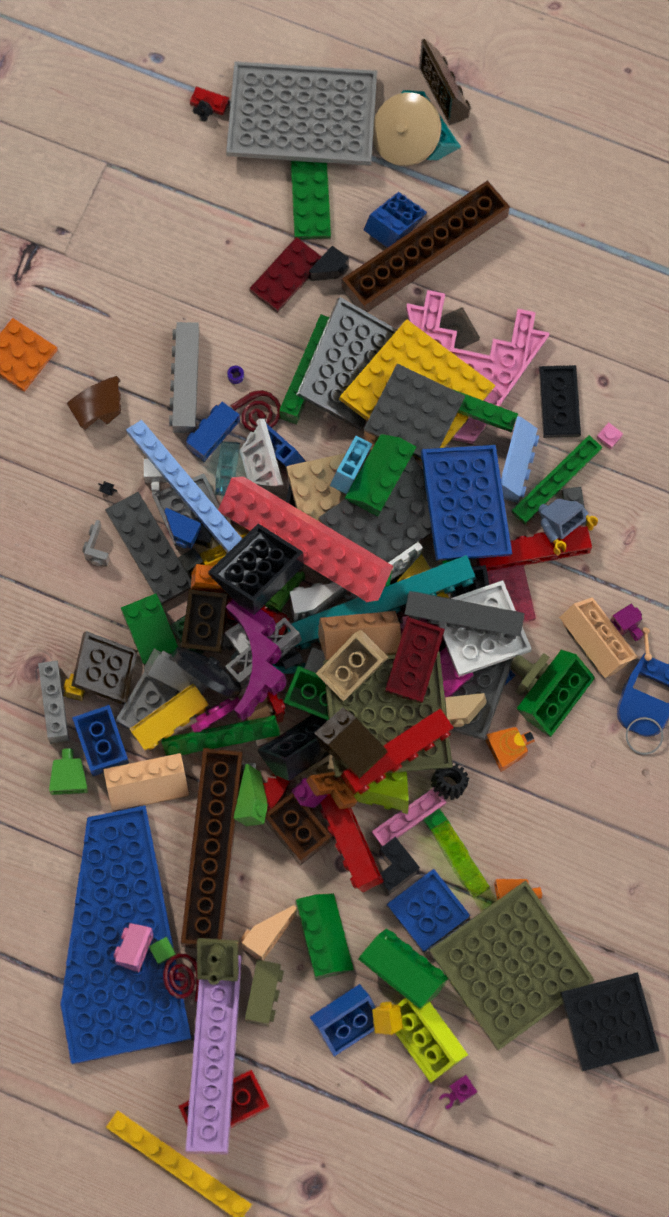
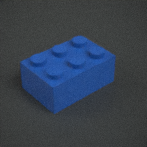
M110 705L72 717L92 777L103 774V769L129 764Z

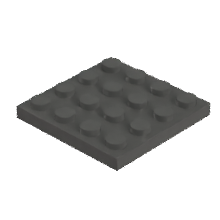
M397 363L364 431L378 438L380 434L400 437L416 446L413 455L421 458L422 449L441 447L465 399V395Z

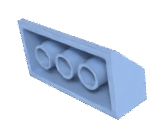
M517 416L501 477L504 500L519 503L520 497L524 498L526 487L523 486L524 480L528 481L531 471L527 469L528 464L533 463L535 456L532 448L533 446L537 447L539 436L536 435L538 428L520 416Z

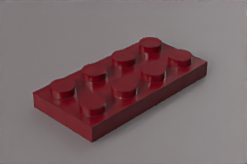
M296 237L249 288V291L278 313L309 279V270L322 256Z
M407 617L385 692L421 704L423 703L445 629Z

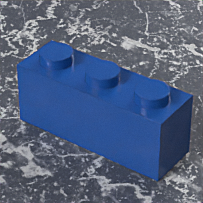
M223 401L219 406L215 405L210 412L211 415L207 419L204 418L198 425L196 432L190 433L186 439L187 449L203 462L208 459L240 422V414Z

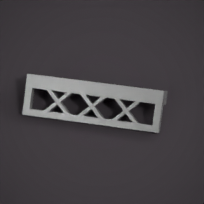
M285 617L276 624L275 635L267 636L268 639H274V643L279 646L282 653L281 657L302 641L300 633ZM284 625L291 630L286 635H278V630ZM251 645L225 666L242 689L248 686L252 672V660H248L249 654L252 652ZM237 664H245L244 670L238 675L232 669Z

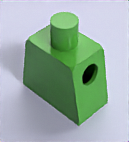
M62 749V759L53 760L49 786L51 795L88 793L82 760L80 758L74 759L73 749Z

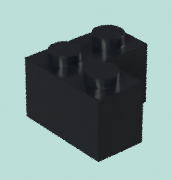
M396 837L379 849L380 856L389 865L388 868L380 873L384 882L379 885L389 896L416 875L420 867Z

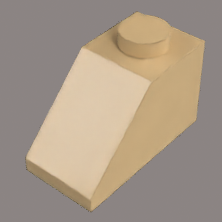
M485 694L445 697L447 718L453 727H462L464 724H469L487 703Z

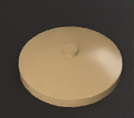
M415 93L397 94L388 99L376 113L373 142L378 153L388 162L398 166L416 165L428 158L438 144L441 134L440 116L435 106L425 97Z

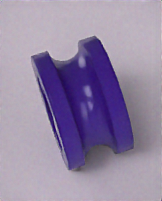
M237 365L231 366L228 369L227 377L230 383L240 384L244 379L243 369ZM239 372L240 377L233 378L231 373Z

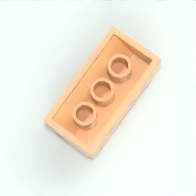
M593 597L574 603L559 617L563 622V626L570 631L575 642L583 648L586 656L592 660L598 672L604 678L616 674L638 658Z
M181 753L103 769L112 812L189 796Z

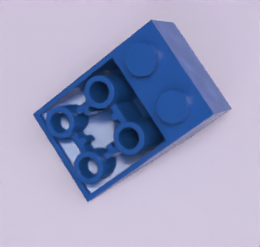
M398 192L369 215L363 230L388 248L409 234L424 218L427 211Z

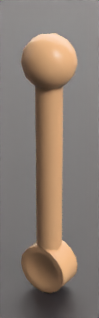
M644 627L642 629L646 651L644 658L650 661L652 659L648 642L650 630Z

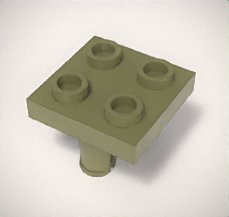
M543 653L539 660L533 664L521 655L516 656L510 669L520 675L523 681L515 692L522 696L524 692L528 693L538 680L535 677L540 678L549 666L546 663L550 658Z
M198 938L197 979L208 980L212 985L218 984L220 980L238 981V940Z

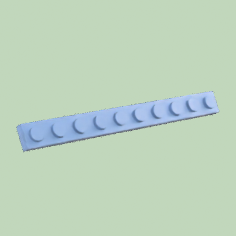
M142 420L126 429L130 438L228 553L242 540L240 535Z

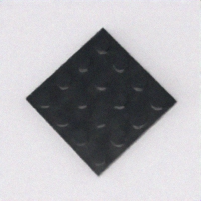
M638 972L560 992L581 1072L659 1052Z

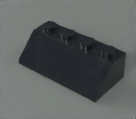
M311 715L259 748L258 753L274 775L288 781L294 779L295 776L329 755L319 745L314 734L328 720Z

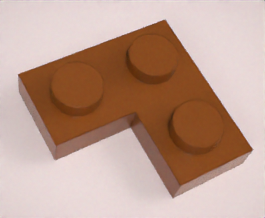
M334 772L311 775L306 780L315 796L330 794L339 809L354 807L358 802L343 778H335Z

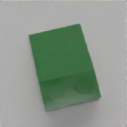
M157 593L121 607L123 618L143 665L147 663L154 649L172 654L176 647H178Z

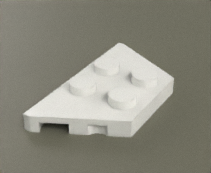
M258 419L256 430L250 432L247 441L239 450L247 479L257 485L283 486L265 419Z

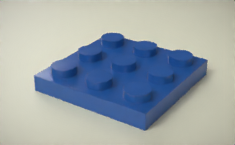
M432 869L386 905L423 953L471 916L435 869Z

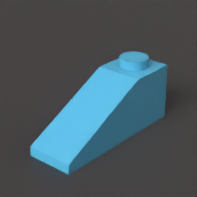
M355 436L332 479L331 487L345 494L348 493L372 447V443Z

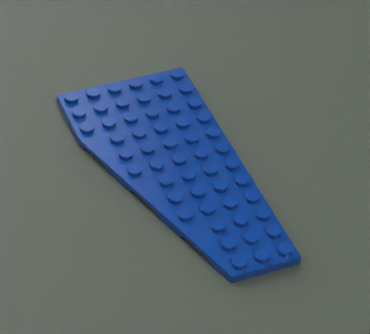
M146 805L87 817L60 1003L72 1065L191 1040L184 999H176L170 995L165 987L163 972L167 961L158 965L149 948L138 973L117 965L115 962L116 958H114L117 946L121 947L123 939H121L125 927L129 928L130 923L152 928L154 936L150 945L167 937L173 948ZM174 960L169 966L168 981L170 969L177 964L176 960ZM174 980L175 984L181 987L180 981ZM169 981V985H170V987L172 988V990H173L174 992H176L177 994H182V991H176V990L171 986L170 981Z

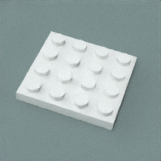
M504 581L451 598L516 611ZM439 621V624H437L438 627L445 629L443 640L458 677L512 659L517 655L529 653L532 650L523 627L521 636H516V639L505 638L504 633L497 632L495 636L485 634L483 629H478L477 632L466 630V626L458 625V628L448 627L447 622Z

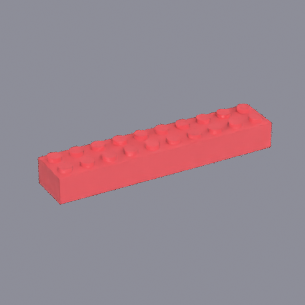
M245 477L231 478L218 509L221 514L249 531L259 523L301 550L305 565L366 602L379 600L393 565Z

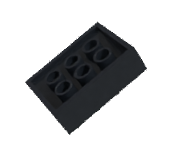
M258 523L208 571V574L239 606L255 615L304 566L303 552Z

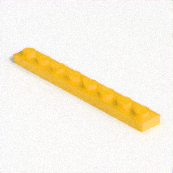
M117 1110L106 1126L108 1130L232 1217H244L252 1206L250 1202Z

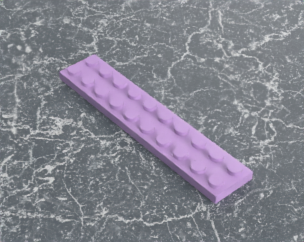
M238 955V981L220 980L218 984L212 985L208 980L199 979L186 1140L187 1154H228L242 964L241 955Z

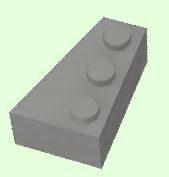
M154 649L143 668L149 676L179 691H183L193 683L203 695L207 685L180 667L172 658V655L165 651L160 652Z

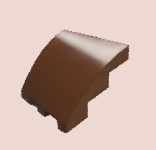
M111 377L96 383L66 403L82 429L86 430L98 419L108 425L121 414L119 377Z

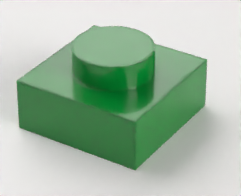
M440 808L423 819V822L434 836L451 825Z

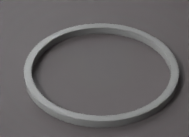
M647 717L638 718L628 726L626 741L634 752L643 755L651 754L661 746L663 731L655 720ZM641 719L653 721L661 731L660 744L656 749L647 753L636 751L628 741L629 728L634 722Z

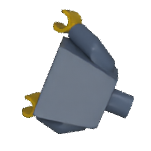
M556 499L549 506L542 504L538 510L541 515L543 531L550 542L555 544L554 553L558 556L560 555L559 548H562L564 552L566 550V543L559 541L558 538L563 539L585 521V526L588 527L589 531H592L598 523V518L589 516V512L577 501Z

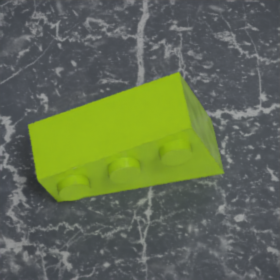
M407 772L385 774L386 779L378 784L373 782L369 785L370 789L361 795L359 792L354 795L360 803L368 805L377 804L384 806V809L402 810V813L408 814Z

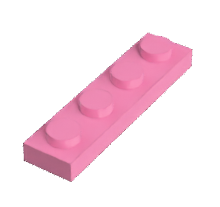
M432 788L408 805V814L402 813L401 810L371 833L382 847L394 837L399 838L437 809L446 805L445 799L442 796L439 797V792L435 793L433 791L434 788Z

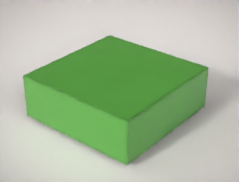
M167 937L149 946L158 965L167 961L171 956L176 955Z

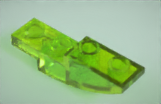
M446 820L431 829L445 858L474 899L489 890V884L470 857L469 851L449 821Z

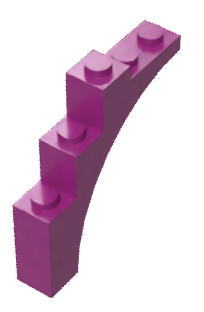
M232 599L226 606L229 615L246 632L252 650L250 681L243 698L234 709L237 717L244 721L246 717H250L253 714L257 704L265 700L268 691L275 696L277 692H281L284 689L287 680L282 672L272 666V664L278 662L282 654L279 646L267 638V636H271L275 631L276 623L274 619L261 609L253 615Z

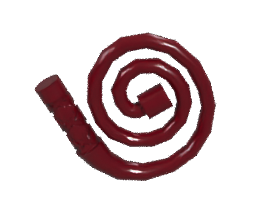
M264 390L249 392V394L230 405L236 411L257 397H269L277 406L276 418L269 426L271 428L274 427L280 419L279 410L281 404L272 393ZM253 401L244 408L241 417L246 429L251 432L256 430V428L250 427L246 422V413L252 406H265L269 412L268 418L265 421L268 424L272 420L273 411L268 403ZM255 408L249 413V421L257 427L258 424L253 420V414L257 413L259 419H265L267 416L263 410Z
M178 953L171 956L166 962L163 972L166 989L176 999H184L191 995L195 987V976L187 965L182 963L176 964L169 972L170 984L176 991H183L187 988L188 978L183 973H174V971L182 968L188 972L191 978V985L186 993L177 994L172 990L168 981L170 964L178 958L186 959L192 963L196 971L195 1003H197L199 989L197 960L187 954ZM174 980H184V985L181 987L177 986Z

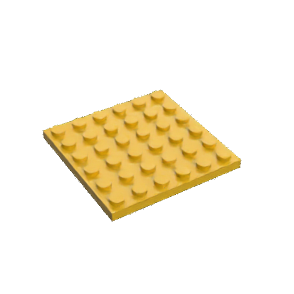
M406 319L342 393L339 400L368 421L397 363L448 388L483 401L496 385ZM457 413L440 448L447 446L470 417Z

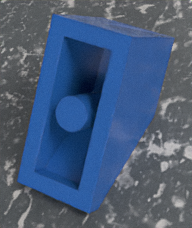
M166 508L165 517L176 545L192 549L201 531V523Z

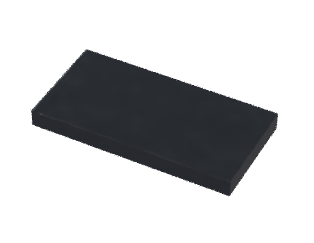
M576 365L539 366L543 438L580 437L581 427Z

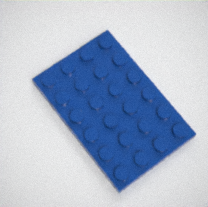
M496 445L422 449L421 459L436 561L455 560L465 555L468 556V559L511 556L512 549Z

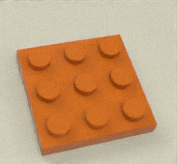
M12 318L0 333V376L25 392L58 351V348Z

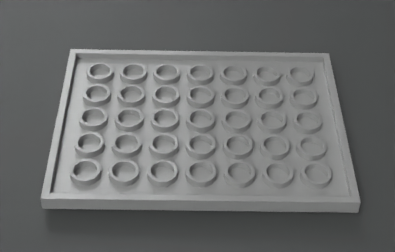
M235 61L226 156L371 166L377 71Z

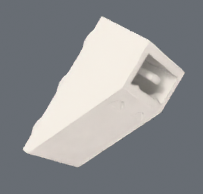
M333 581L325 585L317 583L305 589L304 587L294 588L293 591H290V608L293 621L297 622L329 609L345 596L346 589Z

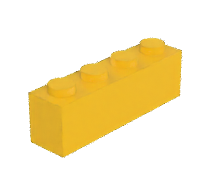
M192 683L129 730L144 750H151L159 744L158 741L163 737L166 739L173 735L174 729L187 725L191 721L190 718L195 714L198 716L206 711V706L209 704L198 688Z

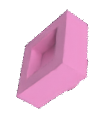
M608 422L596 439L612 449L623 436V433Z

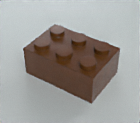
M293 792L266 813L264 822L300 866L331 842L332 836L308 807L299 804Z

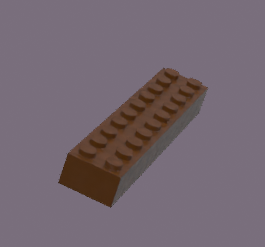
M487 180L342 278L341 288L355 306L365 312H369L507 218L510 206Z
M203 748L181 947L197 949L198 938L223 940L236 820L233 818L239 795L243 752Z

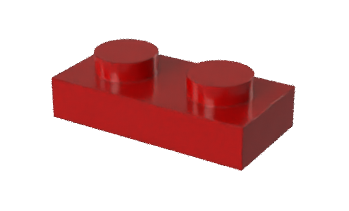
M195 87L190 99V105L197 107L200 101H205L211 105L214 113L224 116L230 98Z

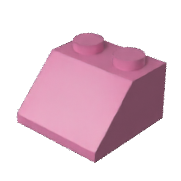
M131 923L129 928L125 927L121 936L123 943L121 947L117 946L114 953L117 965L139 973L154 936L152 928Z

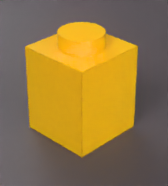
M382 1002L380 1006L372 1010L375 1033L393 1035L403 1029L400 1005H394L392 1002Z

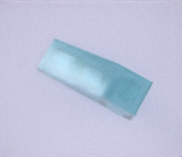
M226 441L221 443L216 473L215 495L224 496L231 478L237 477L240 443Z

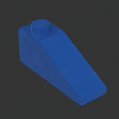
M266 423L276 460L285 468L289 465L306 462L293 446Z

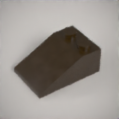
M344 707L314 733L319 745L359 779L388 752L369 730Z

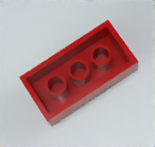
M252 1069L233 1078L230 1129L270 1109ZM190 1100L178 1105L187 1127Z

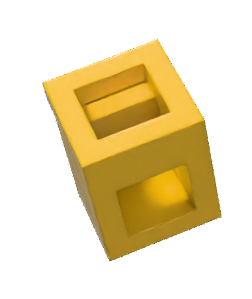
M71 673L70 678L65 680L63 696L83 701L85 691L71 686L74 676Z

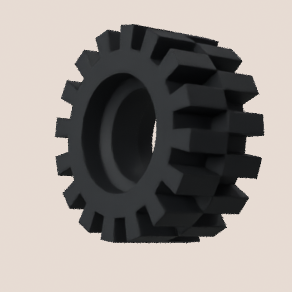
M456 763L452 768L435 770L431 778V787H435L433 791L435 793L439 792V797L444 795V799L447 800L450 797V800H454V798L458 799L464 793L469 784V777H467V772L463 773V767L458 768L459 764ZM443 777L452 778L456 785L447 783Z

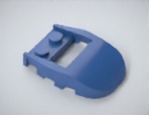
M644 653L622 688L621 698L617 707V718L626 729L631 722L638 718H651L663 730L669 720V703L634 689L633 686L640 674L669 687V664L653 657L650 661H647L644 658L646 653ZM647 719L638 720L629 728L630 731L646 737L655 736L661 732L656 723Z

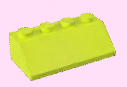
M407 998L398 1004L401 1008L403 1029L395 1034L430 1083L468 1055L431 1002L421 1010Z

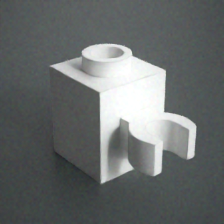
M144 459L145 483H152V494L160 492V483H167V481L149 459Z

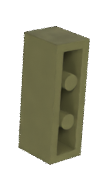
M257 960L245 1022L268 1027L270 1022H274L276 1010L272 1008L274 1002H278L280 990H276L277 984L282 982L284 970H280L281 964Z

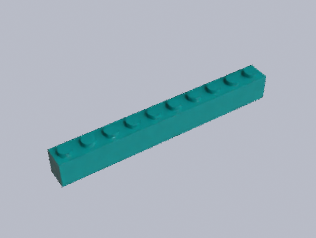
M465 555L384 587L378 601L366 602L358 597L292 623L291 625L300 633L302 639L294 647L305 650L310 648L314 642L318 641L320 643L318 637L320 618L396 611L397 614L401 612V608L406 607L409 591L437 596V594L442 592L444 594L455 591V587L460 585L466 587L473 584V580H476L468 556Z

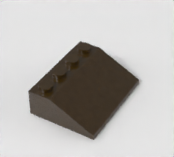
M423 39L421 40L419 69L449 126L469 118L470 103L464 99L461 86H457L453 71H449L446 58L442 57L439 50L431 43Z

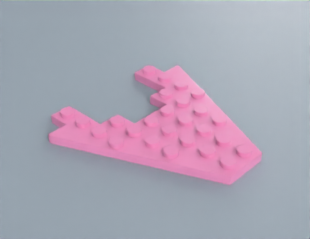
M427 290L424 307L407 303L406 311L411 323L496 385L484 401L499 407L549 337V332L533 329L536 312L517 309L511 342L493 339L490 356L455 349L457 331L439 328L445 299L444 293ZM469 418L452 440L474 444L487 424Z

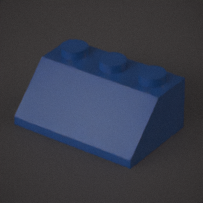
M359 984L311 1015L310 1019L322 1040L335 1057L375 1030L372 1010L376 1006L370 995Z

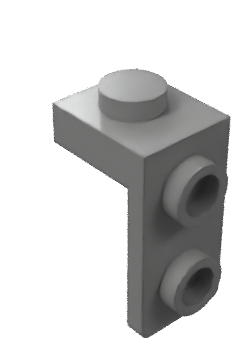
M96 520L95 525L92 524L90 527V538L88 542L84 543L82 552L84 553L85 560L91 561L92 564L107 566L110 560L109 554L94 549L101 529L100 520Z

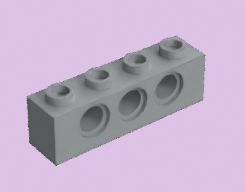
M58 660L38 663L49 743L69 741Z

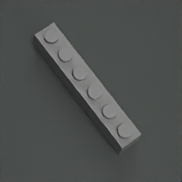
M177 322L176 329H173V340H176V346H172V357H175V363H171V374H174V380H171L170 390L174 392V397L170 398V409H173V415H169V426L173 427V433H195L199 323Z

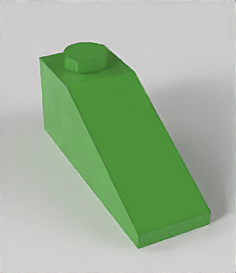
M245 764L233 819L245 826L264 824L268 805L261 772L249 764Z

